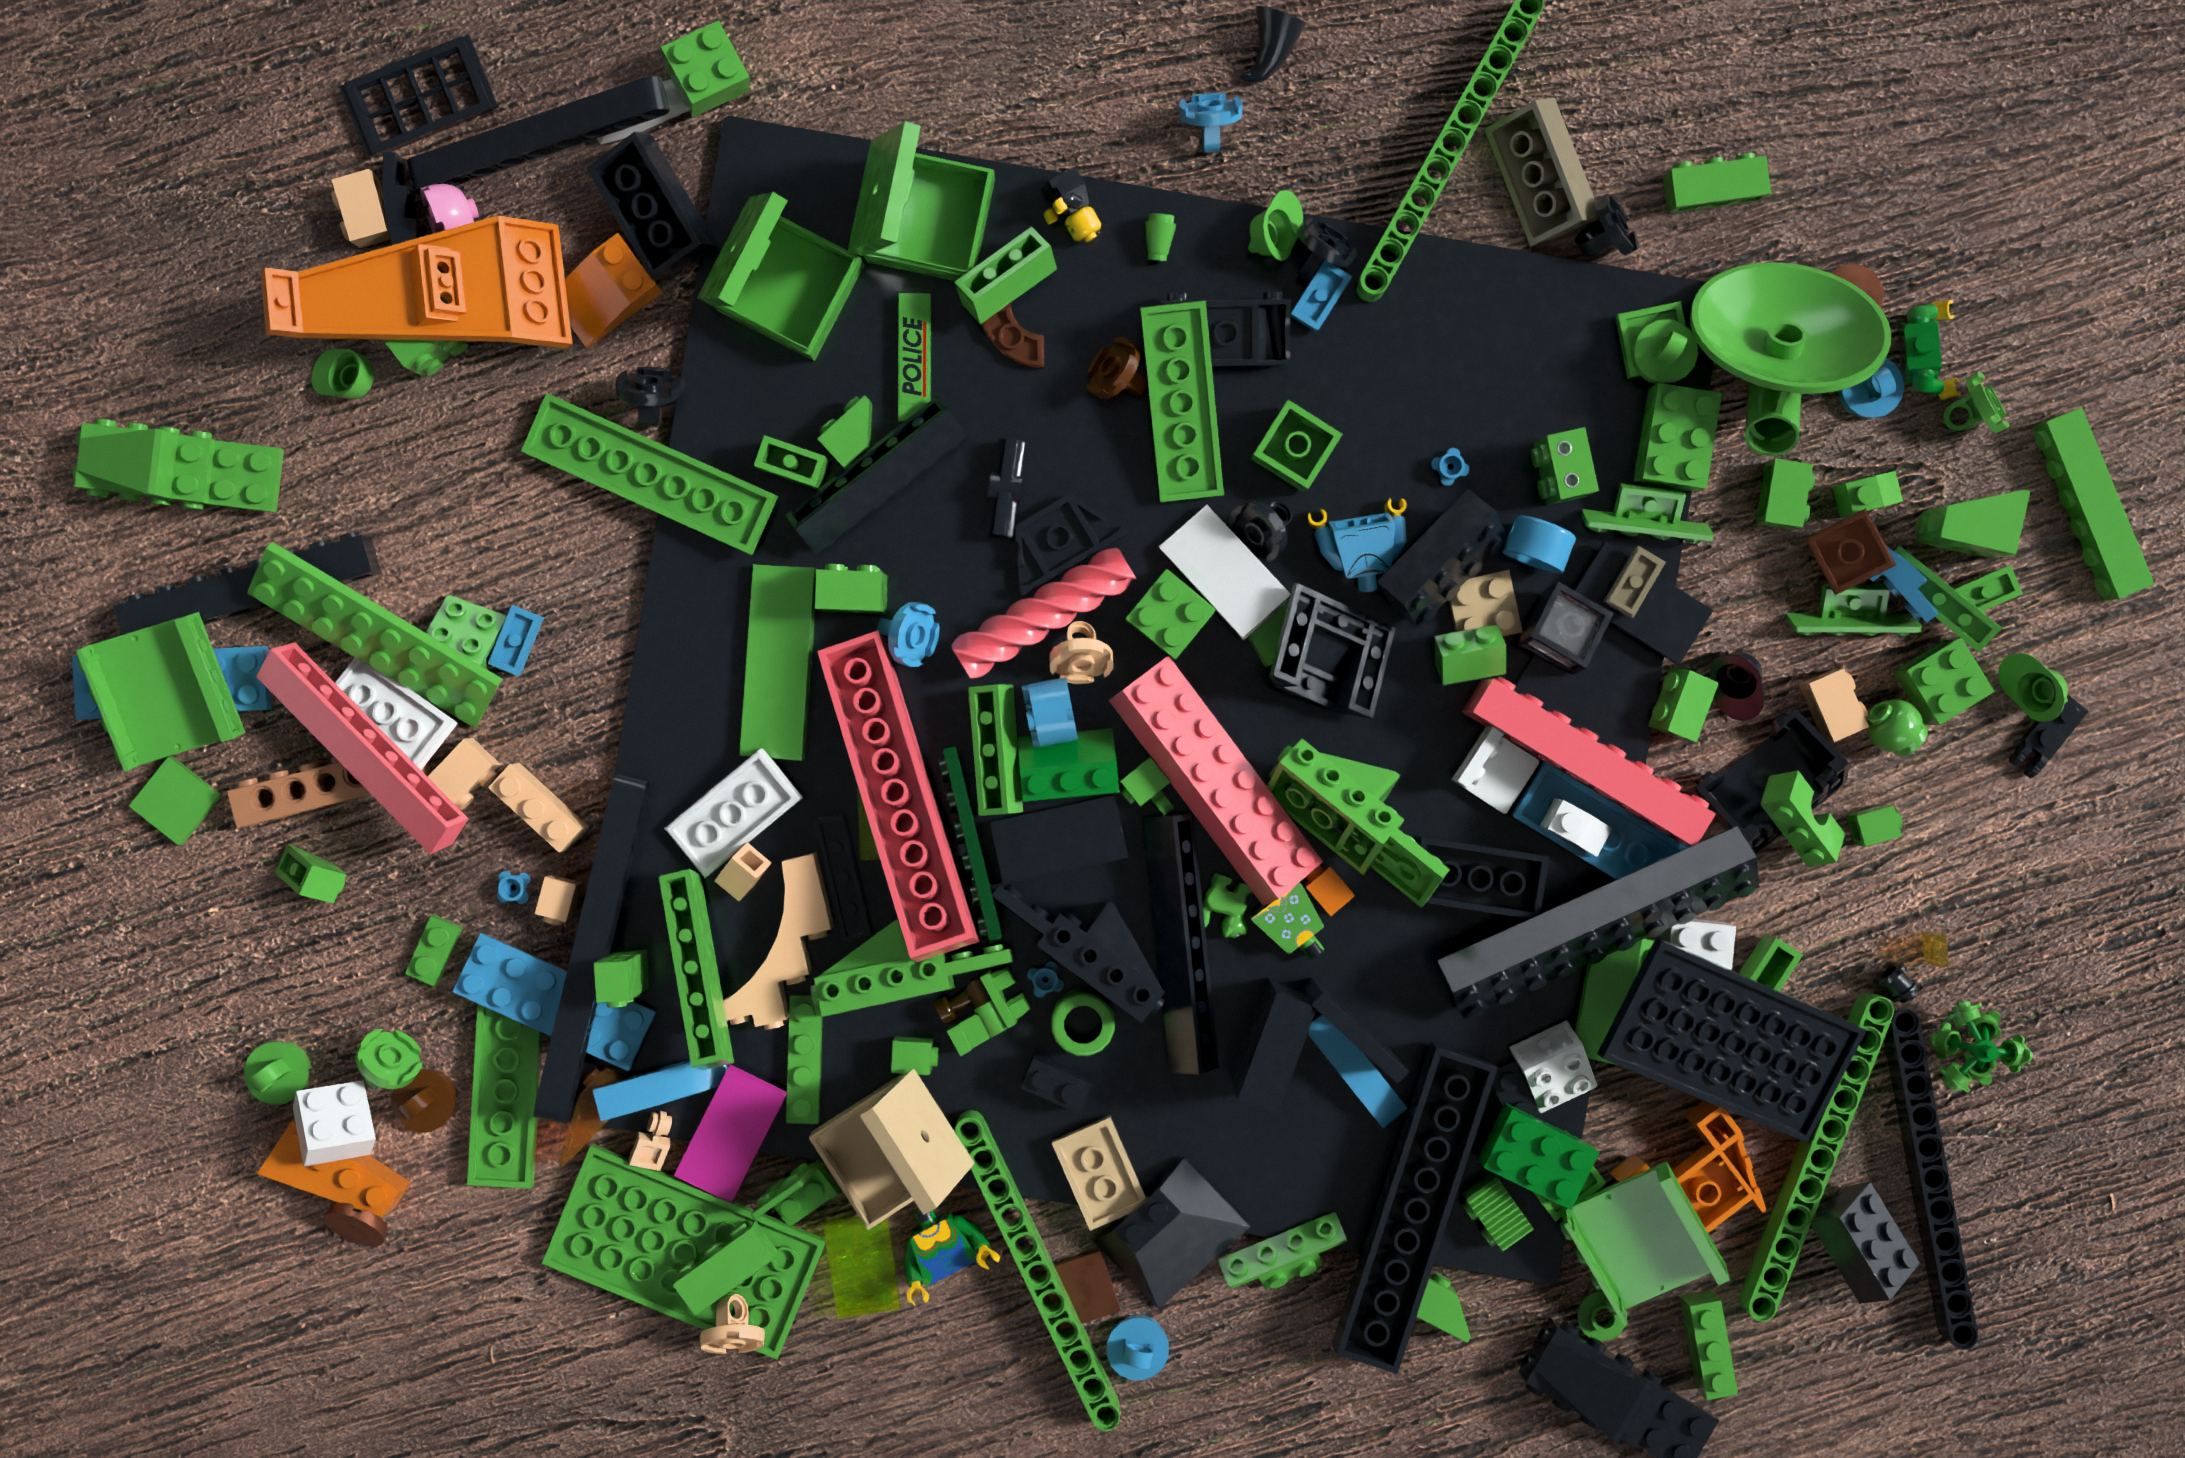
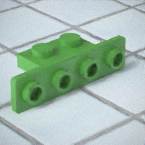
M1620 483L1613 513L1583 509L1581 514L1585 526L1596 532H1606L1607 529L1618 530L1629 536H1637L1639 533L1651 534L1653 537L1662 540L1677 537L1695 544H1699L1702 541L1711 542L1714 536L1708 524L1680 521L1686 498L1683 490Z
M1823 584L1818 613H1788L1786 621L1793 631L1801 635L1828 632L1832 635L1840 636L1845 635L1846 632H1859L1869 636L1877 635L1878 633L1906 636L1909 633H1920L1922 625L1911 614H1886L1890 590L1886 585H1856L1835 595L1829 584Z
M1332 1212L1219 1259V1264L1230 1289L1260 1278L1264 1289L1279 1288L1285 1285L1291 1278L1299 1275L1308 1276L1314 1273L1318 1267L1323 1266L1319 1253L1345 1243L1347 1238L1337 1214Z

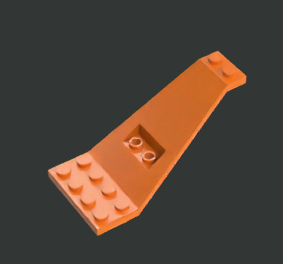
M497 215L299 272L264 268L260 273L267 335L324 339L512 342L564 349L569 348L573 344L559 227L557 224ZM437 267L442 268L444 273H441ZM440 297H443L444 299H446V301H447L448 304H445L444 302H442V300H441Z

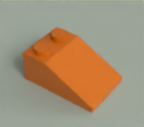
M619 233L592 251L566 277L565 285L570 327L584 346L589 348L663 293V290L654 279H651L640 259Z

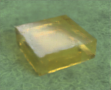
M1936 931L1923 932L1924 962L1937 967L1949 966L1946 934Z

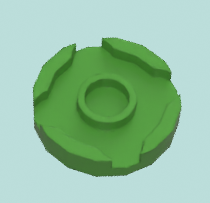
M1671 319L1657 320L1645 326L1634 338L1631 348V356H1633L1636 365L1635 369L1646 381L1654 384L1675 383L1686 377L1694 368L1698 357L1697 341L1692 331L1681 322Z
M1980 371L1965 379L1970 395L1952 403L1946 408L1943 418L1948 428L1964 431L1985 421L1992 432L1997 434L2009 427V422L2001 420V418L2007 415L1993 387L1990 385L1984 388L1980 382L1985 379V376ZM1959 407L1965 408L1969 413L1968 421L1961 426L1955 425L1951 419L1953 411Z
M376 1029L367 1034L357 1048L355 1059L360 1073L364 1076L363 1080L374 1090H377L379 1087L398 1089L412 1083L422 1068V1062L420 1063L419 1057L421 1050L417 1043L407 1034L395 1029L393 1033L381 1032L383 1029Z
M277 1040L270 1041L256 1048L247 1058L244 1067L245 1084L250 1093L259 1101L271 1105L285 1104L295 1099L296 1091L305 1090L308 1087L311 1062L305 1051L295 1043Z

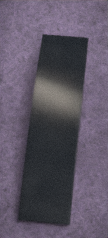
M383 152L382 186L385 215L391 243L395 245L423 237L426 234V226L419 220L414 219L416 194L410 188L404 186L406 161L395 152Z

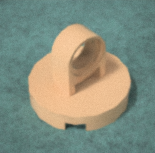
M1076 621L1070 624L1065 641L1055 646L1049 654L1050 672L1053 675L1054 673L1059 674L1060 679L1066 678L1067 683L1089 684L1094 682V676L1103 673L1105 678L1113 670V651L1107 644L1096 640L1095 630L1087 622ZM1081 632L1088 638L1073 639L1072 634Z
M739 1294L719 1300L716 1308V1327L706 1329L700 1333L701 1350L708 1353L726 1354V1349H738V1353H746L758 1350L764 1346L765 1331L763 1328L748 1325V1305ZM730 1303L735 1308V1318L731 1316L729 1310Z

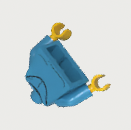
M1389 498L1384 506L1385 513L1331 521L1329 522V527L1325 526L1327 513L1325 510L1320 509L1323 520L1321 522H1314L1309 512L1308 524L1313 529H1316L1314 534L1321 554L1335 570L1343 571L1346 578L1357 577L1359 591L1370 592L1377 589L1376 574L1386 573L1392 567V563L1398 560L1407 542L1405 518L1401 516L1406 509L1407 503L1401 498L1399 500L1400 510H1395L1392 508L1391 498Z

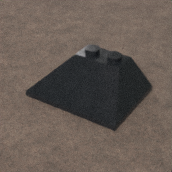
M1294 583L1269 676L1275 688L1323 709L1369 719L1373 718L1396 628L1299 583Z
M1184 1156L1162 1176L1160 1186L1120 1222L1117 1219L1114 1220L1094 1238L1093 1242L1160 1309L1249 1229L1250 1224Z

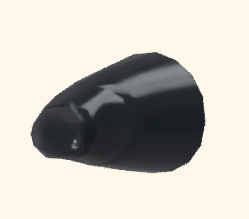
M1261 5L1255 6L1259 37L1256 62L1251 70L1240 75V79L1254 84L1266 81L1278 71L1299 39L1306 25L1304 21L1277 8Z

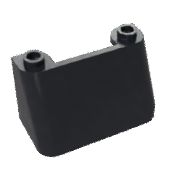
M1796 708L1788 715L1786 713L1780 714L1771 723L1773 729L1771 730L1770 737L1726 772L1721 774L1720 771L1715 773L1708 771L1696 782L1695 792L1700 798L1709 803L1708 809L1716 814L1714 817L1724 830L1728 831L1738 826L1755 855L1782 835V832L1761 806L1769 776L1799 771L1814 791L1811 801L1812 811L1835 794L1848 779L1850 763Z

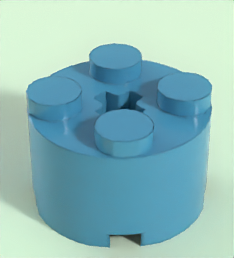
M1066 678L1022 686L1027 709V720L1034 748L1078 740Z

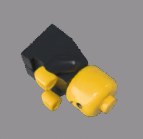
M1074 167L1048 180L1041 189L1044 197L1049 196L1053 202V208L1044 213L1047 224L1054 223L1058 220V216H1062L1069 233L1075 241L1085 240L1087 243L1097 237L1096 232L1101 228V222L1094 209L1088 206L1089 200L1086 186L1077 168Z

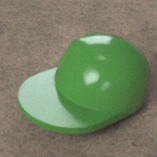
M328 349L318 358L312 371V385L318 394L341 397L348 400L360 399L366 395L374 380V368L370 360L364 355L349 349Z

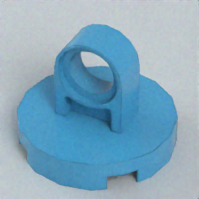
M1224 93L1195 94L1191 96L1190 103H1186L1184 99L1179 102L1180 120L1190 125L1202 126L1204 153L1220 152V126L1234 123L1241 119L1243 115V101L1234 96L1233 101L1226 100V94Z
M1886 358L1878 371L1867 380L1850 388L1837 391L1839 401L1846 411L1863 417V419L1869 420L1885 416L1894 410L1902 399L1904 391L1903 376L1896 364Z
M909 602L898 610L893 620L884 618L879 620L877 631L884 636H888L889 652L893 659L901 665L919 667L923 664L920 661L925 656L930 657L935 650L940 628L939 623H935L932 614H936L934 609L927 604Z
M1130 1315L1111 1328L1107 1337L1106 1353L1111 1367L1120 1376L1129 1380H1146L1155 1376L1164 1368L1169 1356V1341L1165 1331L1155 1319L1145 1315Z

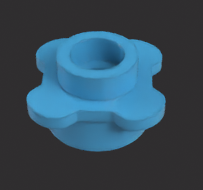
M1456 448L1448 449L1447 454L1441 458L1435 457L1431 462L1432 469L1438 471L1441 476L1440 481L1445 486L1452 485L1454 479L1459 476L1464 477L1469 473L1468 464H1465L1460 456V451ZM1448 464L1453 465L1452 470H1449L1447 468Z
M509 871L502 872L499 875L500 883L498 886L499 892L497 893L499 901L503 903L507 901H517L519 904L526 903L529 899L527 885L531 881L530 876L527 873L515 875ZM513 884L517 887L515 891L511 889Z
M1049 961L1043 967L1038 969L1032 967L1029 969L1028 978L1032 980L1035 987L1033 991L1035 996L1043 998L1048 993L1053 991L1059 992L1063 989L1064 982L1058 977V966L1055 962ZM1043 977H1048L1049 981L1045 983L1042 979Z

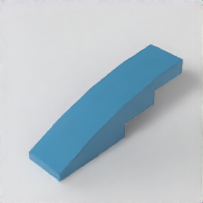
M1320 1012L1313 1017L1308 1035L1382 1128L1408 1109L1367 1056Z
M686 1060L661 1067L655 1071L632 1076L623 1081L594 1088L593 1094L600 1121L637 1112L718 1087L728 1067L723 1065L700 1070L692 1068L691 1061Z

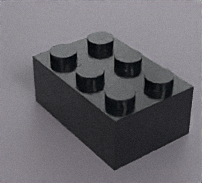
M1871 1182L1840 1187L1810 1221L1859 1304L1891 1300L1920 1264Z

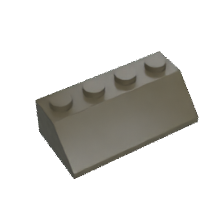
M1555 98L1534 100L1484 129L1530 247L1574 231L1599 218L1595 208L1594 196Z

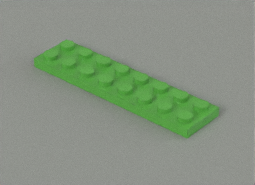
M546 393L521 450L523 453L753 555L778 498L777 495Z
M271 542L265 548L247 594L387 677L399 681L403 686L408 687L416 694L476 728L501 684L502 678L274 542Z

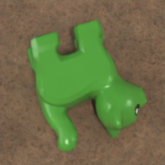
M1214 873L1211 886L1205 892L1202 901L1205 928L1209 924L1210 913L1217 912L1226 915L1221 924L1222 937L1236 938L1246 934L1249 925L1244 919V913L1247 907L1248 895L1252 891L1246 884L1238 882L1234 892H1230L1226 886L1230 885L1233 879Z

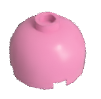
M442 183L420 188L423 206L429 205L427 207L429 215L427 219L433 234L473 223L474 218L479 217L473 198L466 199L463 192L453 185Z

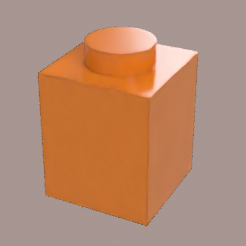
M1327 864L1323 868L1319 865L1305 877L1307 881L1303 886L1329 916L1336 913L1355 896L1331 866Z

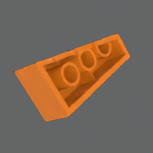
M295 1119L291 1121L257 1173L258 1175L338 1203L352 1204L355 1209L371 1211L381 1218L396 1207L411 1184L410 1181L370 1155L304 1166Z

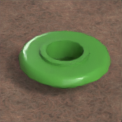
M1603 1291L1594 1292L1585 1297L1578 1308L1577 1314L1579 1327L1588 1337L1592 1336L1599 1341L1614 1339L1621 1334L1626 1326H1623L1617 1314L1611 1315L1610 1320L1605 1324H1596V1313L1601 1309H1608L1604 1300L1606 1295Z

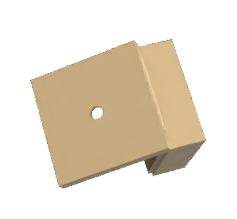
M914 1068L905 1074L898 1075L819 1126L809 1136L810 1141L867 1230L912 1201L916 1202L923 1215L937 1208L975 1164Z

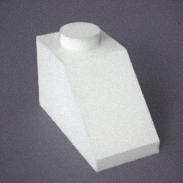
M1554 798L1540 824V827L1596 857L1612 830L1611 827L1589 813L1557 798Z

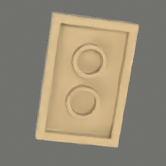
M1110 1115L1052 1140L1053 1148L1090 1231L1129 1214L1146 1198Z

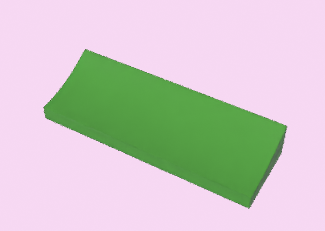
M753 564L740 756L751 757L759 749L763 748L770 758L805 760L816 612V568Z

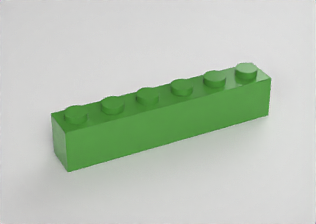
M2083 408L2065 412L2034 425L2035 442L2043 450L2047 460L2046 468L2049 475L2055 479L2059 489V501L2069 513L2071 530L2080 540L2083 548L2082 556L2085 563L2092 569L2097 592L2103 596L2104 601L2116 600L2154 585Z
M691 869L659 876L691 1067L706 1070L734 1063L701 875Z

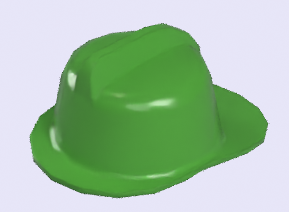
M1283 190L1278 192L1273 197L1267 210L1253 218L1250 223L1251 240L1248 246L1250 252L1259 253L1264 256H1273L1279 261L1288 258L1299 237L1297 229L1303 222L1302 206L1298 198L1291 191Z
M2024 653L2011 654L2003 659L2000 664L1998 678L2001 687L2030 718L2039 722H2046L2060 715L2064 709V704L2068 701V686L2062 675L2057 671L2047 669L2039 660Z

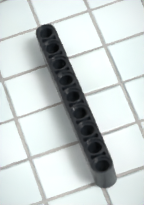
M659 76L641 78L413 156L407 160L414 193L421 195L420 188L433 184L443 183L457 186L667 115L670 112L663 80Z

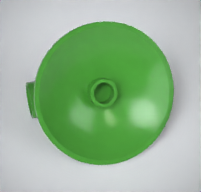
M1766 262L1747 264L1726 270L1711 278L1700 288L1695 296L1690 313L1692 333L1705 354L1724 370L1748 382L1745 441L1753 451L1767 456L1787 453L1798 443L1801 393L1834 392L1850 388L1867 380L1882 366L1891 345L1889 322L1879 305L1869 295L1854 284L1834 274L1798 264Z

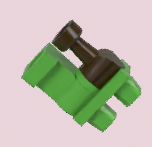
M1009 967L994 972L989 969L982 973V975L973 978L965 990L950 1000L943 996L933 1001L938 1015L945 1024L956 1018L955 1011L971 1005L975 1012L952 1024L947 1030L960 1056L1015 1025L1018 1018L1030 1009V1005L1023 993L1007 1000L1002 991L1016 983Z

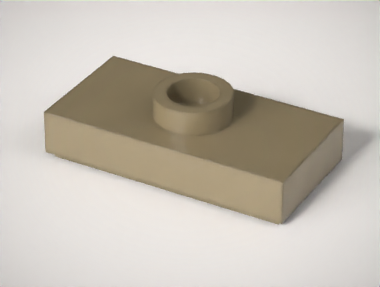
M1636 546L1603 602L1629 618H1634L1666 562L1640 546Z

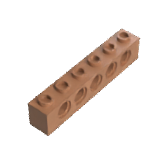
M335 757L330 759L331 764L320 767L319 762L299 766V773L289 775L288 770L268 774V781L258 783L257 778L237 782V789L227 791L236 828L250 827L370 796L371 793ZM429 762L421 770L427 777L431 774ZM328 774H331L335 779V786L332 790H329L325 785V778ZM297 782H300L304 787V794L301 798H298L294 792ZM266 790H269L273 796L270 806L266 805L263 799Z

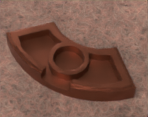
M1008 304L982 323L990 342L1006 358L1022 366L1044 369L1043 335L1030 333L1022 328L1013 317L1011 304Z

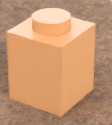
M747 842L730 859L715 879V882L740 901L755 886L771 865V862Z
M553 874L546 876L535 914L544 916L543 921L553 925H562L563 922L573 920L583 883Z

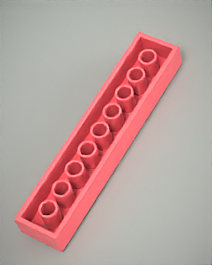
M875 631L817 651L910 959L920 962L980 942L886 639L879 631Z

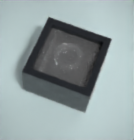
M1556 582L1543 591L1518 645L1570 675H1574L1588 667L1613 613L1564 584Z

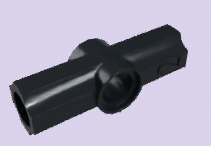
M998 438L994 472H991L988 489V501L990 502L986 535L1013 538L1017 505H1020L1023 476H1021L1026 444L1023 441Z

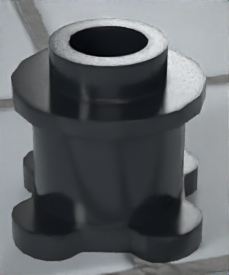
M1898 962L1889 965L1885 971L1873 979V982L1886 989L1890 994L1889 999L1892 1002L1900 1001L1905 1003L1916 995L1917 991L1915 989L1918 983L1906 975L1907 967L1904 964L1900 965Z

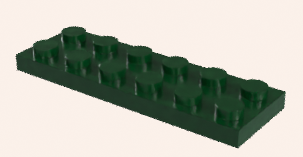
M956 746L943 749V758L938 759L943 783H950L951 790L946 791L948 806L951 814L957 812L959 821L953 822L958 845L964 844L966 853L961 854L965 875H972L974 882L973 885H969V892L973 907L980 906L982 914L981 917H977L981 939L987 938L990 945L1001 942L1002 934Z

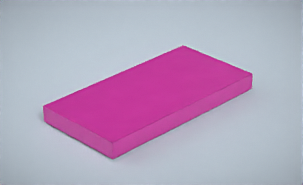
M730 1064L674 1176L732 1203L788 1092Z

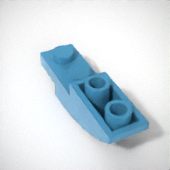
M1887 547L1896 566L1870 579L1873 582L1884 574L1887 579L1883 583L1895 596L1901 593L1909 602L1905 605L1909 613L1917 621L1920 618H1923L1926 622L1930 621L1938 614V611L1917 589L1927 579L1904 557Z

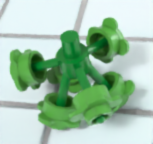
M1959 1001L1956 1006L1951 1008L1953 1014L1945 1018L1946 1021L1953 1019L1957 1028L1967 1025L1969 1028L1968 1035L1974 1039L1970 1044L1961 1042L1959 1032L1951 1030V1024L1943 1022L1940 1025V1029L1936 1030L1930 1038V1045L1936 1050V1057L1939 1060H1945L1947 1055H1956L1960 1049L1968 1050L1964 1055L1966 1061L1962 1067L1955 1062H1952L1946 1068L1942 1065L1938 1067L1939 1071L1944 1074L1941 1079L1945 1086L1955 1092L1957 1090H1964L1967 1093L1971 1091L1967 1085L1972 1079L1978 1081L1982 1086L1989 1085L1992 1082L1991 1072L1997 1066L1996 1059L1998 1057L2014 1073L2020 1072L2021 1066L2025 1063H2030L2033 1057L2031 1050L2025 1045L2024 1036L2020 1034L2014 1035L2013 1040L2003 1041L2000 1047L1997 1048L1991 1040L2001 1036V1029L1998 1027L2001 1015L1995 1010H1991L1988 1013H1979L1978 1008L1982 1007L1981 1003L1971 1005L1970 1001L1963 1003Z

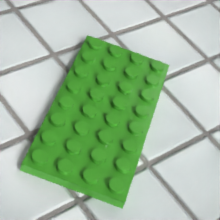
M592 1144L589 1147L542 1264L703 1330L716 1327V1308L719 1300L739 1294L748 1305V1325L763 1328L765 1331L764 1346L755 1351L778 1360L827 1239L796 1226H789L784 1221L767 1214H762L754 1220L751 1216V1213L754 1211L752 1208L732 1201V1203L725 1201L664 1172L629 1165V1158ZM756 1221L778 1251L774 1260L695 1316L673 1287V1283L679 1276L677 1271L691 1260L696 1264L705 1258L703 1252L714 1243L719 1241L723 1245L730 1240L729 1233L742 1223H745L748 1227ZM730 1303L729 1310L731 1316L735 1318V1308Z

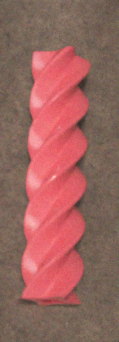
M1115 547V549L1102 550L1092 557L1088 565L1076 566L1066 572L1060 582L1047 583L1037 590L1033 598L1021 599L1010 606L1005 615L988 618L982 623L978 632H967L960 635L951 645L952 649L970 679L981 677L991 670L995 662L1007 661L1016 656L1023 645L1036 644L1045 638L1050 629L1067 626L1076 617L1077 612L1094 610L1103 601L1105 595L1111 596L1122 593L1130 585L1132 579H1136L1119 549Z

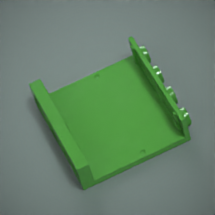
M199 612L76 650L78 666L87 677L90 685V696L99 707L102 715V726L111 737L115 747V758L122 765L124 772L139 765L217 741L225 742L245 733Z
M1667 1161L1576 1201L1572 1210L1566 1207L1561 1208L1563 1222L1560 1223V1227L1565 1238L1568 1241L1571 1239L1577 1246L1574 1248L1580 1263L1582 1266L1588 1265L1591 1270L1589 1275L1597 1291L1603 1290L1606 1295L1604 1300L1612 1316L1617 1314L1623 1326L1628 1324L1625 1309L1709 1273L1713 1275L1718 1285L1730 1281L1722 1256Z

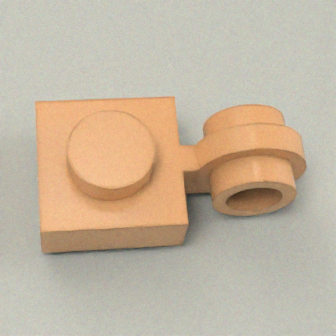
M659 1110L658 1113H651L647 1131L652 1132V1134L638 1133L629 1156V1165L657 1171L661 1170L670 1148V1138L662 1137V1134L668 1135L672 1124V1116H667V1112Z

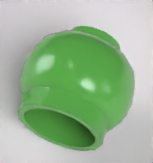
M1899 699L1883 701L1876 704L1868 714L1867 723L1869 727L1867 728V734L1869 739L1877 748L1894 753L1896 756L1903 757L1916 751L1925 741L1928 734V728L1923 723L1922 716L1914 705Z

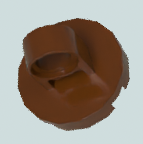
M1117 337L1113 339L1116 344L1109 349L1103 346L1092 360L1087 371V377L1091 379L1090 384H1086L1087 389L1100 399H1109L1123 389L1141 397L1148 386V381L1136 372L1140 359L1139 347L1125 337Z
M421 1068L412 1083L403 1088L393 1090L391 1096L392 1111L397 1121L406 1129L418 1133L432 1132L444 1126L454 1115L457 1090L452 1080L442 1071Z

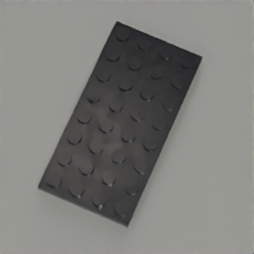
M1656 937L1597 1055L1609 1062L1808 1143L1867 1030Z

